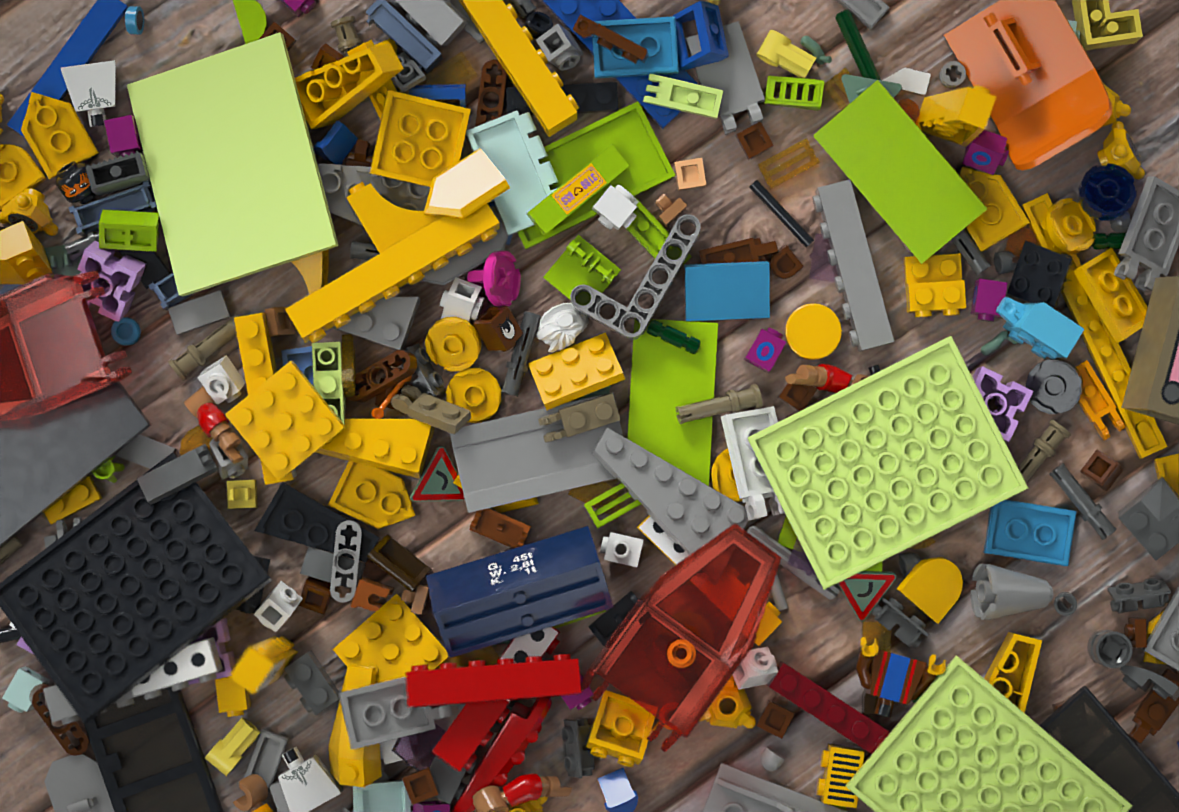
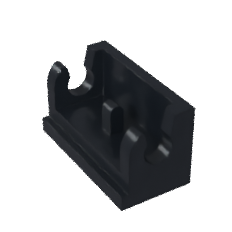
M632 591L588 626L605 649L608 648L641 602ZM646 612L638 619L640 625L652 616L649 612Z

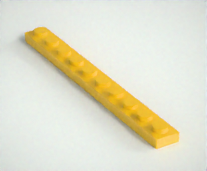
M1048 193L1020 207L1030 222L1029 226L1039 246L1059 254L1064 253L1072 256L1073 264L1069 268L1066 276L1067 281L1064 282V290H1061V294L1075 323L1084 328L1081 336L1111 399L1117 407L1116 410L1125 425V429L1139 459H1142L1168 446L1154 417L1121 408L1131 368L1119 343H1116L1109 333L1105 323L1073 270L1082 266L1077 254L1064 252L1055 245L1049 236L1046 228V216L1053 204Z

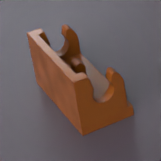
M488 508L476 511L469 530L514 549L524 545L532 526Z
M368 578L360 579L350 607L355 609L361 607L370 611H378L384 604L377 603L376 601H379L380 597L392 595L394 587Z

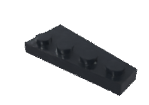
M282 482L254 531L334 553L337 527L349 519ZM349 525L346 530H341V535L345 536L346 541L345 545L339 544L338 550L351 549L356 551L357 546L350 545L351 538L357 537V532L353 531L352 526ZM360 526L362 537L359 561L367 562L369 559L367 558L368 554L377 545L380 537ZM344 553L341 555L344 557L354 559L353 556L348 553Z

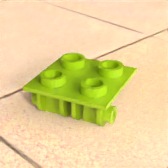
M578 235L568 244L564 253L543 278L571 300V292L578 285L585 284L603 293L620 273L621 269ZM583 291L576 296V303L581 306H585L591 301V294Z

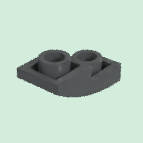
M405 52L397 55L404 69L391 78L394 86L401 93H404L426 80V76L413 59L410 60Z
M308 547L300 574L331 583L334 554ZM342 556L338 558V566L341 569L349 570L353 567V559ZM359 562L357 586L359 580L362 579L366 563ZM336 572V578L342 577L340 586L347 587V578L353 580V573L345 575Z
M1125 665L1120 668L1121 673L1125 676L1122 680L1135 691L1139 687L1146 692L1154 684L1152 690L1166 700L1169 696L1176 701L1179 697V687L1159 674L1135 666Z

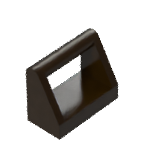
M389 534L367 556V558L410 592L415 591L431 570L428 565Z

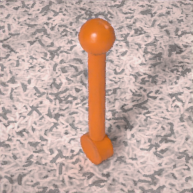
M412 375L399 382L380 407L372 410L373 418L381 419L384 416V409L391 402L392 397L398 393L406 382L412 379Z

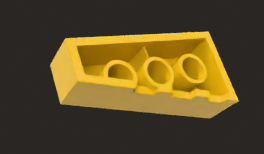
M391 44L367 48L344 57L339 61L326 64L321 68L295 77L305 119L311 130L333 125L404 69Z
M975 85L973 88L965 87L924 97L915 124L924 133L966 147L985 129L996 96L991 95L989 89Z
M345 419L346 428L315 452L420 479L435 427L416 419Z
M1008 632L984 679L1025 713L1042 640Z

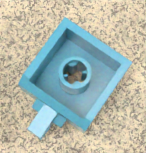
M1004 297L996 309V312L1006 320L1003 328L1010 332L1008 336L1020 344L1026 342L1033 347L1031 351L1043 359H1046V357L1054 360L1056 357L1067 358L1084 331V328L1044 302L1020 303L1009 297Z

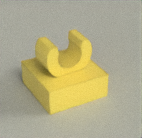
M256 480L227 481L228 509L257 508Z

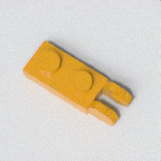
M1085 360L1075 366L1083 379V392L1078 403L1089 421L1093 422L1098 434L1103 440H1106L1111 436L1101 420L1102 416L1108 413L1113 426L1118 431L1123 430L1125 425L1115 409L1117 407L1090 363Z

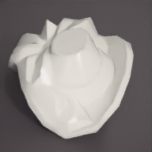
M572 303L559 304L544 313L539 321L535 336L537 339L550 345L549 353L563 350L566 346L572 345L575 342L576 336L587 327L589 322L588 316L577 311Z

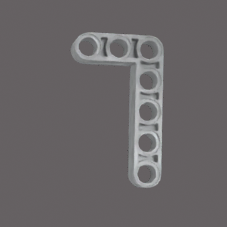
M687 214L681 216L676 221L628 307L584 284L576 286L571 292L570 298L574 308L627 339L636 340L640 338L697 241L701 230L699 220L695 216ZM685 222H691L695 225L696 231L694 234L687 236L681 233L680 226ZM672 246L679 247L682 251V256L677 260L669 259L666 255L668 248ZM662 270L667 273L668 280L664 284H656L652 280V276L656 271ZM583 291L591 294V301L585 306L576 303V296ZM643 295H650L654 299V305L649 309L641 308L638 304L639 298ZM606 305L613 306L616 310L615 316L608 320L600 316V310ZM636 319L639 321L640 329L636 333H628L624 329L627 320Z

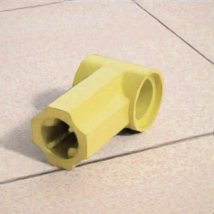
M774 30L768 32L756 54L765 63L774 67L780 66L799 78L806 77L816 60V57L791 44L790 39Z
M242 717L226 737L216 743L205 759L227 776L243 758L241 755L251 746L261 732L254 724Z

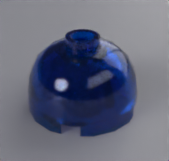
M1115 164L1099 167L1098 165L1093 166L1084 174L1079 185L1078 201L1082 209L1094 219L1099 221L1119 219L1130 210L1137 196V190L1135 191L1133 184L1134 179L1127 170Z

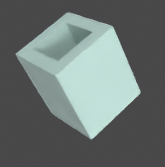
M26 666L19 668L2 699L9 702L8 707L19 713L31 711L34 709L29 698L31 690L39 684H48L50 680Z

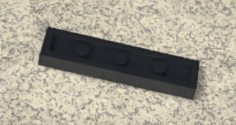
M617 82L565 84L561 87L566 96L571 94L579 107L576 110L577 113L619 111ZM506 87L507 114L518 111L519 115L530 112L531 116H535L517 88Z

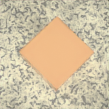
M702 158L674 162L678 191L706 187Z

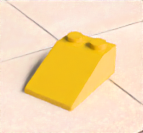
M24 221L0 231V284H29L31 282H38L45 276L53 273L43 245Z

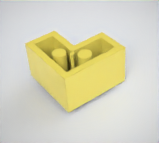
M1072 0L1075 21H1077L1076 30L1080 31L1079 41L1085 51L1134 44L1143 37L1139 9L1111 13L1109 0Z

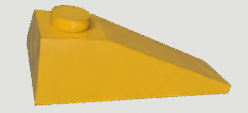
M349 665L342 692L376 684L375 667ZM339 700L328 745L330 773L340 785L366 787L382 777L380 743L353 750L350 748Z

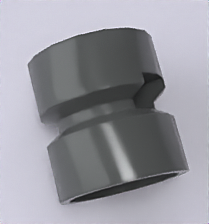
M1099 630L1089 638L1087 644L1090 658L1095 663L1109 668L1125 666L1130 661L1133 653L1130 640L1124 634L1112 630Z

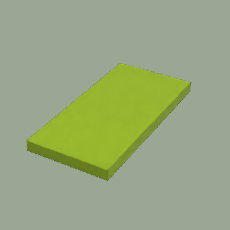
M876 80L813 135L921 264L988 209L879 80Z
M639 101L544 147L548 156L538 160L539 164L550 161L558 179V183L549 186L550 190L560 187L612 144L629 164V167L546 235H543L535 225L517 232L525 250L597 216L598 214L592 208L611 185L615 188L619 184L633 196H637L676 176Z
M634 319V333H636L640 329V323ZM651 319V321L657 320L663 323L665 327L668 325L687 334L689 338L692 336L699 339L701 344L696 354L685 351L684 347L678 348L661 340L659 336L654 337L648 334V326L640 338L633 340L627 439L709 486L713 416L679 424L676 416L679 412L676 413V407L714 398L718 323Z

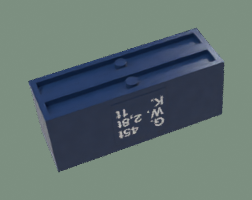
M589 526L426 576L433 614L449 658L614 607Z

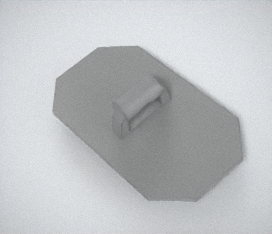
M490 206L500 223V229L497 230L498 234L487 242L480 240L473 244V249L463 256L459 257L456 254L449 258V263L437 271H434L432 268L427 271L422 279L424 282L446 285L453 281L455 277L458 278L484 263L492 252L504 250L508 234L496 207Z
M80 754L77 756L70 755L52 762L44 782L55 812H114L98 763L95 760Z

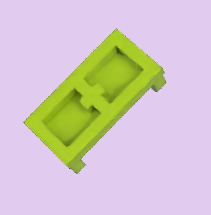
M102 210L99 220V248L156 252L159 239V213Z

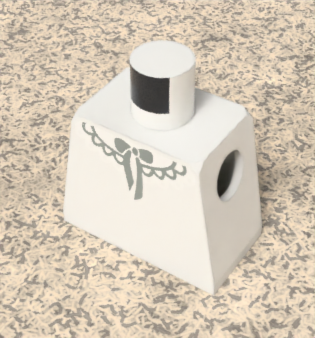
M115 60L61 67L75 112L87 111L90 127L105 125L104 108L115 107Z
M297 747L282 754L289 770L280 774L278 778L290 812H309L343 792V787L331 775L328 768L316 754L305 761Z

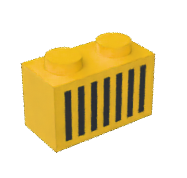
M828 744L827 751H822L820 765L825 768L823 779H818L816 792L817 795L821 796L820 800L822 803L857 808L858 797L845 785L863 765L865 752L862 749Z

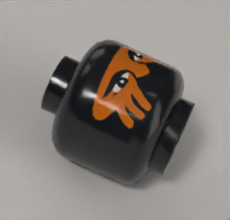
M73 161L57 172L56 186L70 203L80 201L81 204H85L96 196L91 190L86 171L87 165L84 163L77 164Z

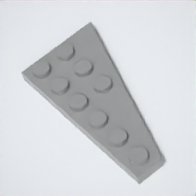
M317 164L329 211L334 215L362 226L346 199L347 196L351 195L348 190L361 182L365 186L371 183L384 199L398 207L414 211L425 210L430 187L369 174L371 167Z
M609 428L604 430L592 454L615 479L618 478L629 490L628 493L635 500L638 499L648 510L649 516L675 544H679L691 556L689 558L691 561L734 528L740 533L743 532L748 522L744 506ZM732 544L703 568L709 576L708 579L714 585L718 583L734 551L735 544Z

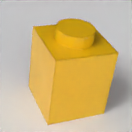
M229 676L215 679L219 713L227 712V717L244 715V710L251 707L250 692Z

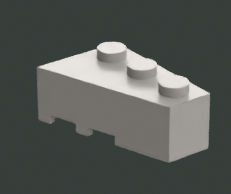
M383 297L375 302L376 306L364 314H361L359 311L350 317L351 321L340 328L335 326L332 328L394 350H404L421 299L419 297H392L386 300Z

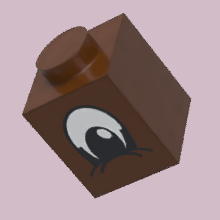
M508 306L489 307L473 323L488 351H508L516 345V341L523 335Z

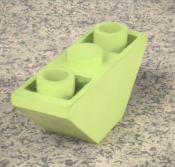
M341 342L312 343L314 388L345 425L346 396Z

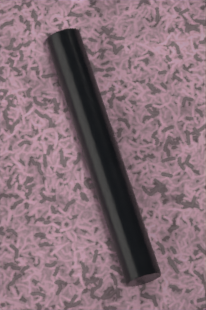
M758 180L749 186L806 248L814 241Z

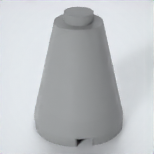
M979 564L972 576V581L977 582L976 590H971V605L974 615L981 617L980 620H991L1046 608L1053 599V588L1049 586L1048 581L991 564Z

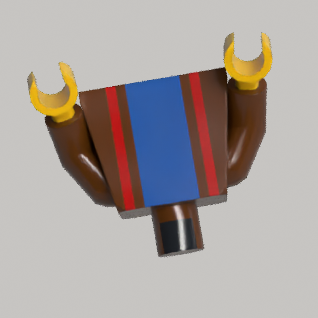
M865 637L860 639L862 650L859 653L856 670L861 686L866 689V693L878 697L875 714L891 718L895 702L908 705L910 701H915L934 682L937 675L943 674L946 670V660L944 659L942 664L936 665L934 664L936 661V655L934 654L930 656L929 666L926 667V662L879 650L876 638H874V643L870 646L866 645Z

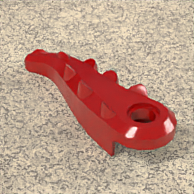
M551 697L537 698L531 707H527L520 702L514 703L508 720L500 733H497L451 812H474L476 808L473 804V795L488 786L500 787L507 782L508 773L512 767L524 761L525 749L528 744L537 742L538 733L542 729L541 723L552 705Z

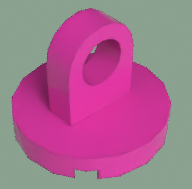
M502 250L489 254L485 261L484 270L469 271L467 281L485 289L489 301L494 306L504 307L512 305L511 301H515L518 297L521 275L519 269H515L513 263L516 262L515 257L509 251Z

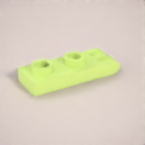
M649 74L648 80L659 84L658 87L653 85L646 86V91L655 93L656 97L644 96L643 102L717 119L723 90Z

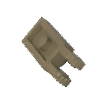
M405 385L401 389V394H397L391 399V405H393L395 410L407 414L410 418L452 434H456L471 419L470 410L426 393L422 394L417 387H412L411 385Z
M607 393L558 409V412L538 419L539 425H549L560 419L563 425V429L551 431L544 435L545 442L554 441L565 436L568 438L621 420L613 393Z

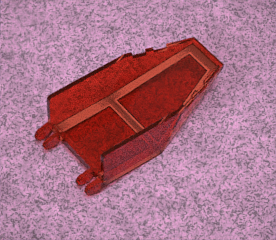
M98 271L85 272L75 276L46 274L0 295V422L47 413L131 375L130 367H121L110 372L108 364L123 360L126 357L125 351H118L105 356L87 300L104 295V288L95 287L86 292L82 288L83 284L100 278Z
M736 523L732 524L662 574L638 599L586 671L580 682L581 691L587 689L593 677L598 674L604 681L594 691L592 696L594 701H597L609 684H611L659 719L647 736V740L650 742L655 740L665 724L673 731L662 742L660 748L662 751L666 752L681 736L686 739L754 646L781 557ZM676 640H687L696 650V658L687 668H677L668 660V648ZM680 649L677 652V658H686L687 651Z

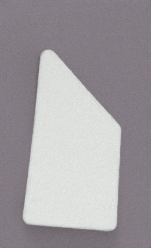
M903 68L882 81L899 83L902 85V90L925 95L931 75Z

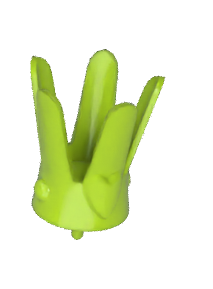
M114 455L93 474L100 480L106 479L116 483L117 479L113 474L123 471L125 466L113 463L112 460L116 456Z

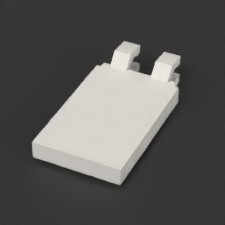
M775 407L721 416L739 499H742L743 503L746 502L745 510L748 521L767 516L765 498H770L769 505L773 516L784 514L785 512L747 437L778 422Z

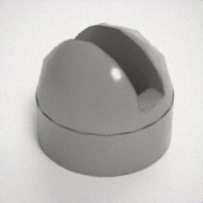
M766 747L760 761L766 770L775 771L781 767L785 758L773 749Z

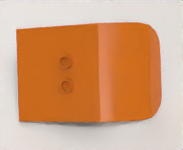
M999 0L944 34L958 61L965 67L966 75L973 87L975 85L985 87L990 90L991 95L996 96L990 116L996 124L1000 135L1007 138L1006 149L1009 150V157L1017 170L1031 169L1100 129L1112 115V103L1103 82L1056 0Z

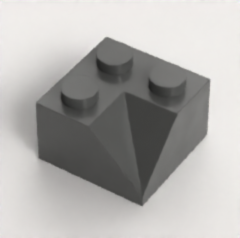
M1163 477L1118 511V518L1155 561L1179 543V495Z

